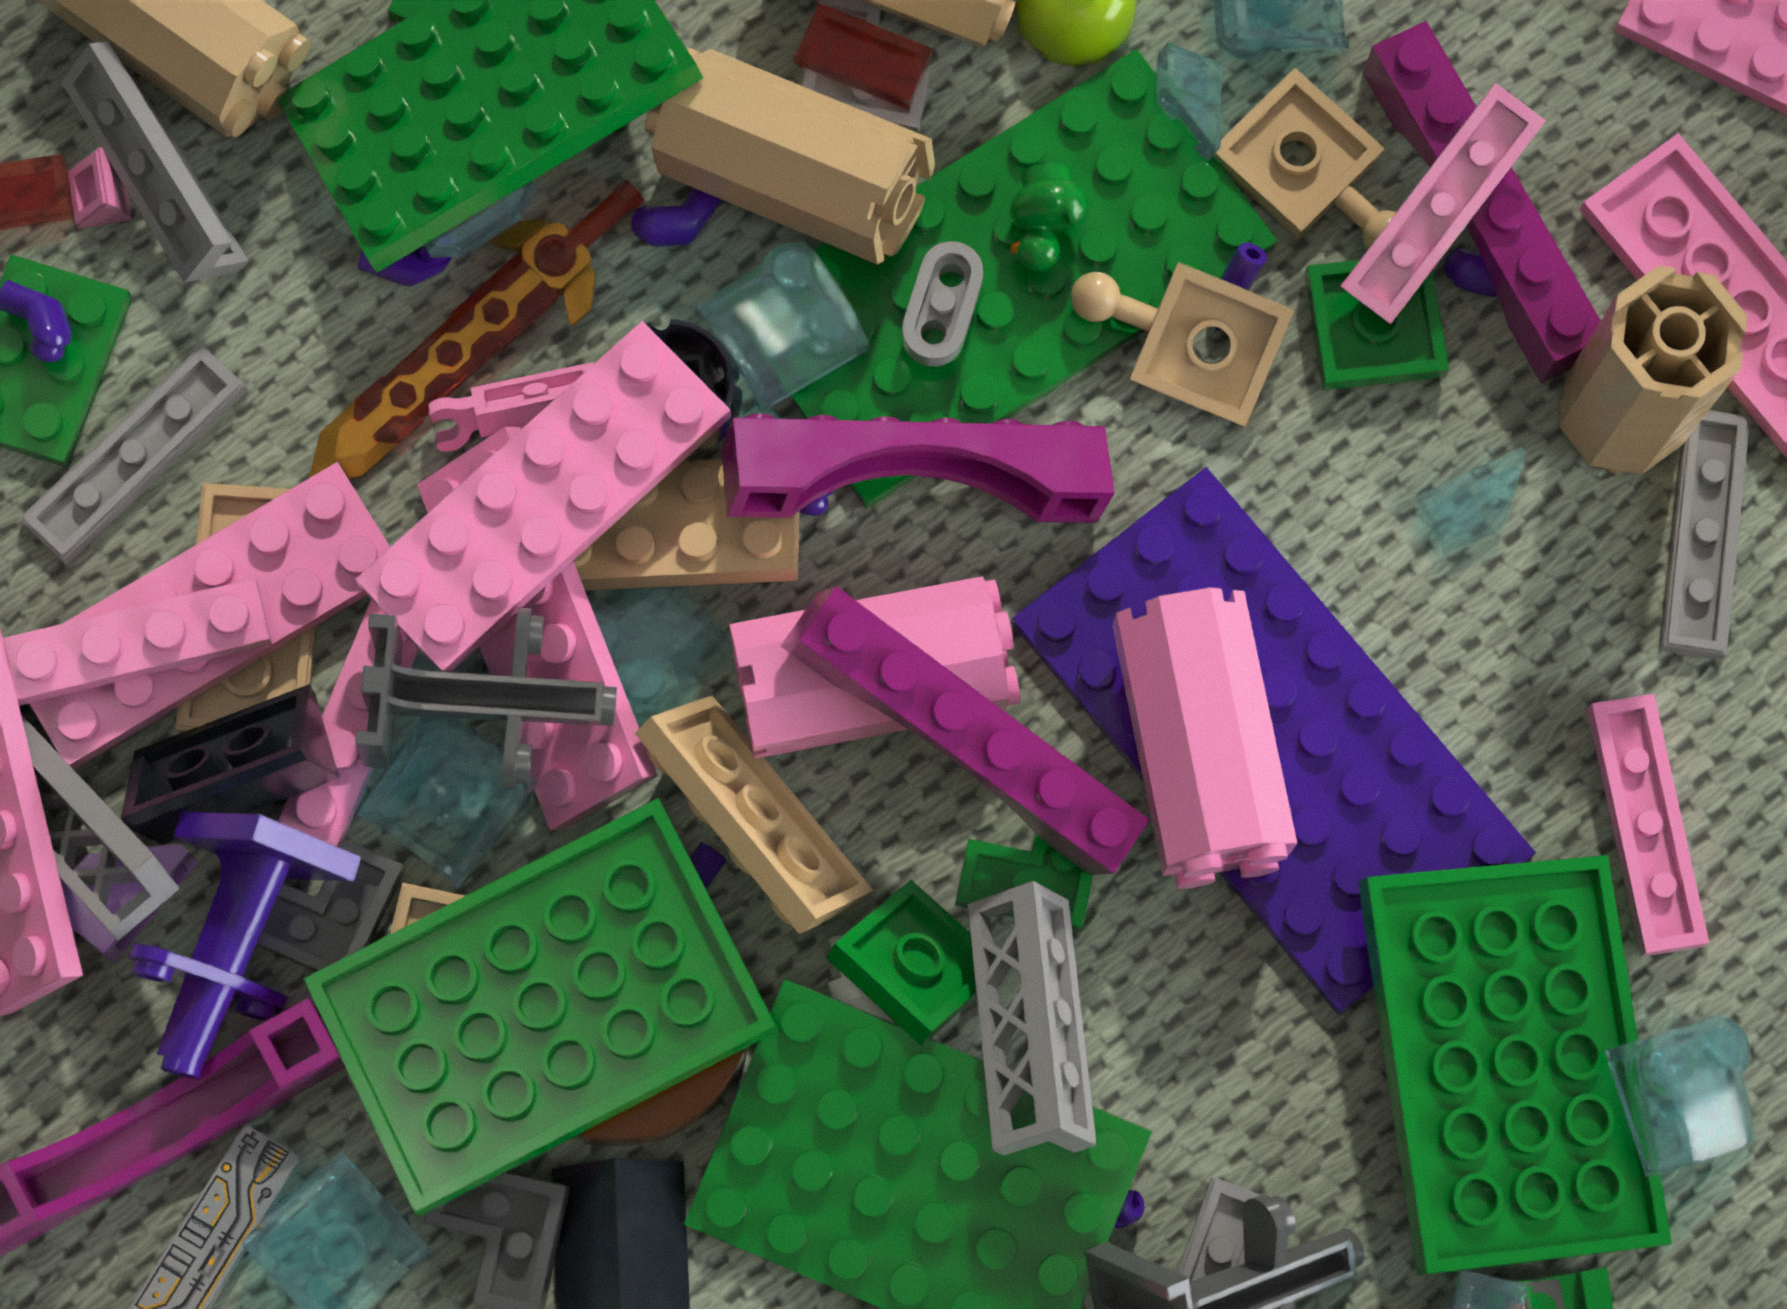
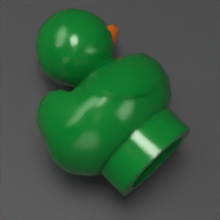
M1057 163L1035 165L1023 171L1021 175L1023 189L1016 194L1011 203L1010 215L1012 221L1025 234L1011 246L1010 252L1018 255L1019 261L1024 267L1034 272L1049 270L1059 259L1060 245L1058 239L1052 233L1074 226L1080 227L1085 222L1088 213L1089 199L1086 192L1078 184L1072 182L1071 169L1066 165Z

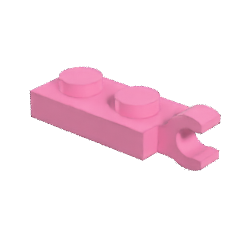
M591 362L471 387L472 396L457 399L443 397L433 400L428 404L431 422L443 419H451L456 422L455 426L449 430L435 432L438 450L454 451L461 448L475 430H479L481 438L491 436L503 427H521L522 429L594 363Z

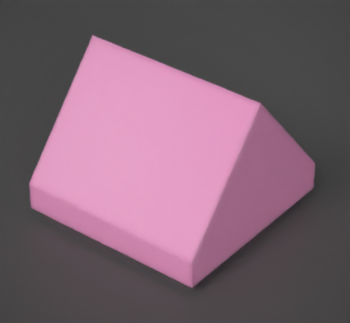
M102 147L97 148L68 171L77 229L132 220L127 189L105 155Z

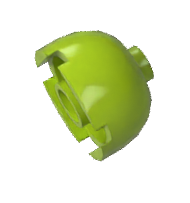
M1016 0L1015 14L1019 32L1026 41L1027 39L1034 48L1042 52L1041 55L1054 63L1077 67L1101 62L1109 57L1111 52L1119 48L1123 41H1126L1132 32L1137 0Z

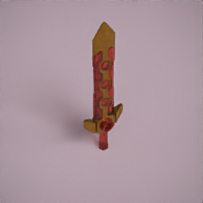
M623 179L612 189L613 192L570 231L562 223L551 222L546 225L543 218L508 222L489 238L490 244L521 254L512 257L452 312L448 320L386 376L376 380L320 432L309 478L336 462L339 463L348 479L365 476L395 447L424 423L425 417L430 414L428 407L430 402L438 398L449 397L490 358H495L554 305L560 295L564 296L570 326L573 327L592 310L596 284V274L588 248L629 210L633 211L644 201L638 190L628 180Z

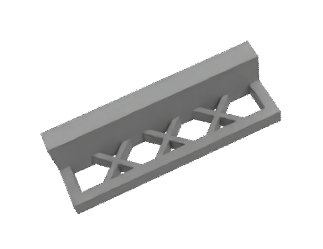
M109 41L89 43L61 83L100 147L103 148L105 155L183 282L232 274L243 269L249 260L131 69L122 64Z
M21 715L43 809H68L64 831L49 832L53 849L60 848L59 855L54 851L59 876L114 938L119 941L180 888L149 849ZM48 787H49L54 793H48V794H47ZM82 824H83L88 830H81ZM103 845L98 869L72 870L77 847ZM116 860H117L123 867H115ZM137 882L143 890L115 914H112L107 909L111 884ZM95 885L93 892L87 886Z
M1031 881L968 904L992 1151L1001 1155H1007L1047 1141L1074 1153L1097 1146L1069 900L1035 881ZM1013 910L1015 927L1001 949L993 944L991 918ZM1012 966L1020 971L1022 987L1007 1010L999 1004L998 988ZM1017 1028L1027 1033L1028 1050L1014 1072L1006 1066L1004 1050ZM1025 1090L1034 1097L1036 1123L1013 1131L1011 1111Z

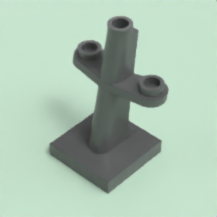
M518 608L512 676L425 671L401 667L403 640L396 616L369 614L368 628L376 651L374 666L364 665L361 686V693L369 713L367 731L356 732L355 742L364 767L390 769L396 716L507 721L501 789L515 790L516 783L528 784L530 777L532 745L520 744L522 722L614 726L617 687L604 686V682L527 677L529 654L541 655L544 633V616L532 615V608Z
M1260 1195L1246 1200L1243 1205V1264L1189 1282L1188 1277L1108 1242L1086 1250L1085 1256L1094 1309H1293L1292 1301L1356 1276V1267L1360 1266L1364 1261V1249L1357 1235L1346 1228L1287 1249L1288 1235L1293 1233L1295 1229L1294 1214L1288 1203L1281 1197Z

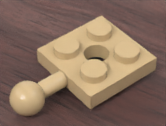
M1296 68L1278 83L1211 149L1210 154L1223 165L1234 182L1298 240L1333 205H1336L1355 224L1363 229L1362 239L1365 248L1368 250L1396 213L1389 210L1377 211L1370 202L1352 187L1382 158L1385 148ZM1289 141H1300L1311 149L1313 160L1304 166H1293L1283 159L1280 147Z
M1177 262L1158 309L1128 296L1121 295L1115 280L1102 272L1084 274L1074 283L1071 290L1072 307L1081 318L1091 322H1100L1112 316L1115 319L1148 332L1129 380L1244 427L1247 425L1294 313L1293 308L1180 262ZM1206 327H1218L1225 331L1230 339L1229 351L1219 361H1204L1196 355L1193 349V341L1196 334Z

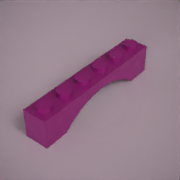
M1427 21L1372 46L1362 74L1393 128L1411 144L1427 165L1431 167L1475 110L1476 105ZM1511 167L1466 226L1490 274L1508 328L1542 384L1571 369L1601 320Z
M760 413L751 414L743 418H733L721 448L727 517L791 518L813 500L842 486L876 477L905 475L946 479L978 488L1010 503L1036 522L1098 523L1115 494L1105 426H1083L1076 421H1061L1052 425L1022 424L1012 419L999 420L991 424L961 423L954 418H940L931 422H900L898 419L888 416L876 417L868 421L838 420L829 415H816L807 419H775L771 415Z
M837 586L816 594L781 644L782 648L832 685L887 715L949 757L1007 804L1040 839L1089 875L1114 874L1150 821V819Z
M308 998L249 1030L227 1048L206 1061L198 1080L181 1077L140 1102L93 1126L0 1165V1257L344 1070L346 1067L317 1007Z

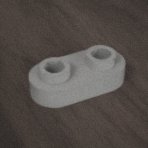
M954 241L940 243L931 248L922 260L902 326L903 346L907 354L920 364L926 366L947 364L958 356L963 347L983 280L982 261L978 254L966 244ZM954 272L962 278V283L956 287H947L942 284L939 278L944 273ZM928 329H937L943 333L945 338L938 344H929L924 341L921 335Z

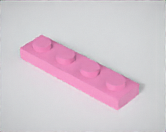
M1495 83L1340 287L1388 324H1391L1546 120Z
M256 578L3 638L19 706L272 645L261 592Z
M372 600L368 605L322 715L340 778L288 797L278 822L339 848L347 834L374 768L364 767L355 744L356 732L367 731L369 713L361 693L364 665L374 666L376 650L368 628L369 614L386 615ZM400 630L403 640L401 667L415 669L422 652Z
M1648 694L1592 703L1587 708L1640 957L1704 947L1709 943L1655 695Z

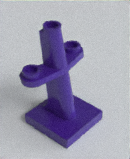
M180 812L173 837L216 854L221 863V878L192 959L168 950L143 944H134L128 957L134 961L131 973L141 978L167 984L171 982L172 975L184 978L156 1053L164 1057L161 1070L181 1077L198 1080L233 998L237 1000L234 1011L249 1018L267 1021L274 1017L275 1011H283L288 999L287 996L242 976L284 879L354 882L361 859L360 856L261 814Z

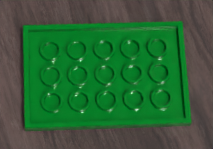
M437 0L287 89L288 91L282 96L279 103L375 272L378 273L703 79V76L696 62L655 0Z
M659 798L304 978L414 1212L419 1217L778 1032Z
M1608 855L1372 876L1359 880L1358 887L1417 1276L1671 1245L1672 1241Z
M784 979L770 1012L778 1032L760 1040L756 1046L684 1225L882 1309H1081L1090 1287L1085 1251L1108 1242L1152 1130L1092 1106L1097 1146L1074 1153L1047 1141L1007 1155H1001L992 1151L984 1061L934 1039H929L921 1046L906 1031L893 1022L792 980ZM1025 1090L1011 1111L1013 1131L1036 1123L1034 1097Z

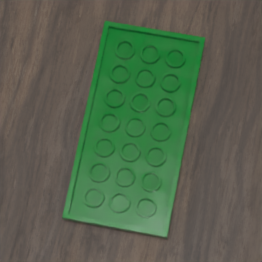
M1136 48L931 177V181L926 179L918 184L915 193L926 198L920 216L897 254L891 257L883 253L884 261L877 265L824 243L729 302L728 311L803 419L816 415H829L838 420L868 421L876 417L888 416L894 417L900 422H931L940 418H954L961 423L991 424L995 421L1010 418L1145 332V330L1115 319L1112 316L1100 322H1091L1081 318L1072 307L1071 290L1074 283L1084 274L1090 272L1105 273L1115 280L1121 295L1128 296L1158 309L1177 262L1221 279L1224 270L1240 244L1253 243L1267 254L1275 249L1278 241L1223 165L1210 154L1211 149ZM1040 164H1063L1071 169L1072 182L1078 184L1086 192L1089 199L1088 213L1085 222L1080 227L1074 226L1052 233L1058 239L1060 245L1059 259L1049 270L1034 272L1026 269L1019 261L1018 255L1010 252L1011 246L1025 234L1012 221L1010 215L1011 203L1016 194L1023 189L1021 178L1023 171ZM943 242H960L971 247L982 261L983 280L963 347L958 356L941 366H926L916 362L907 354L902 343L903 320L922 260L926 253L934 246ZM954 272L944 273L939 278L942 284L947 287H956L962 283V278ZM928 329L921 335L924 341L929 344H938L945 338L943 333L937 329ZM917 476L876 477L849 485L867 509Z

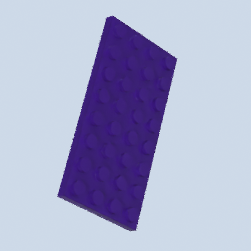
M1205 467L1012 618L1011 624L1144 782L1113 630V623L1117 612L1131 607L1134 620L1147 615L1145 601L1158 596L1204 588H1220L1223 592L1224 601L1228 602L1233 590L1245 591L1297 844L1292 852L1287 854L1288 858L1278 861L1280 870L1274 873L1251 878H1242L1240 869L1219 873L1336 1014L1340 1015L1374 987L1358 887L1359 880L1372 876L1525 863L1536 852L1211 471Z

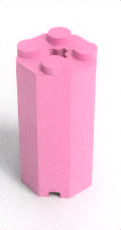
M981 576L856 600L1003 711L1007 710V706L1021 703L1014 666H1009L1007 650L1014 649L1010 620L1007 611H1002L995 579L985 581L984 577ZM805 610L729 624L736 673L746 717H748L745 719L754 759L908 730L862 700L832 685L781 647V644Z
M1204 588L1158 596L1145 601L1147 615L1134 620L1131 607L1117 612L1113 623V630L1162 876H1175L1177 888L1188 889L1215 882L1214 873L1240 869L1242 878H1251L1280 870L1278 861L1288 858L1287 854L1292 852L1297 844L1245 591L1233 590L1228 602L1224 601L1223 592L1220 588Z

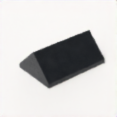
M305 685L200 727H195L135 750L121 814L123 823L130 830L158 843L166 844L177 840L173 836L180 812L245 814L340 778L316 694L311 685Z
M611 1158L553 1168L552 1182L571 1186L555 1256L557 1309H690L687 1226L684 1225L686 1220L684 1162Z

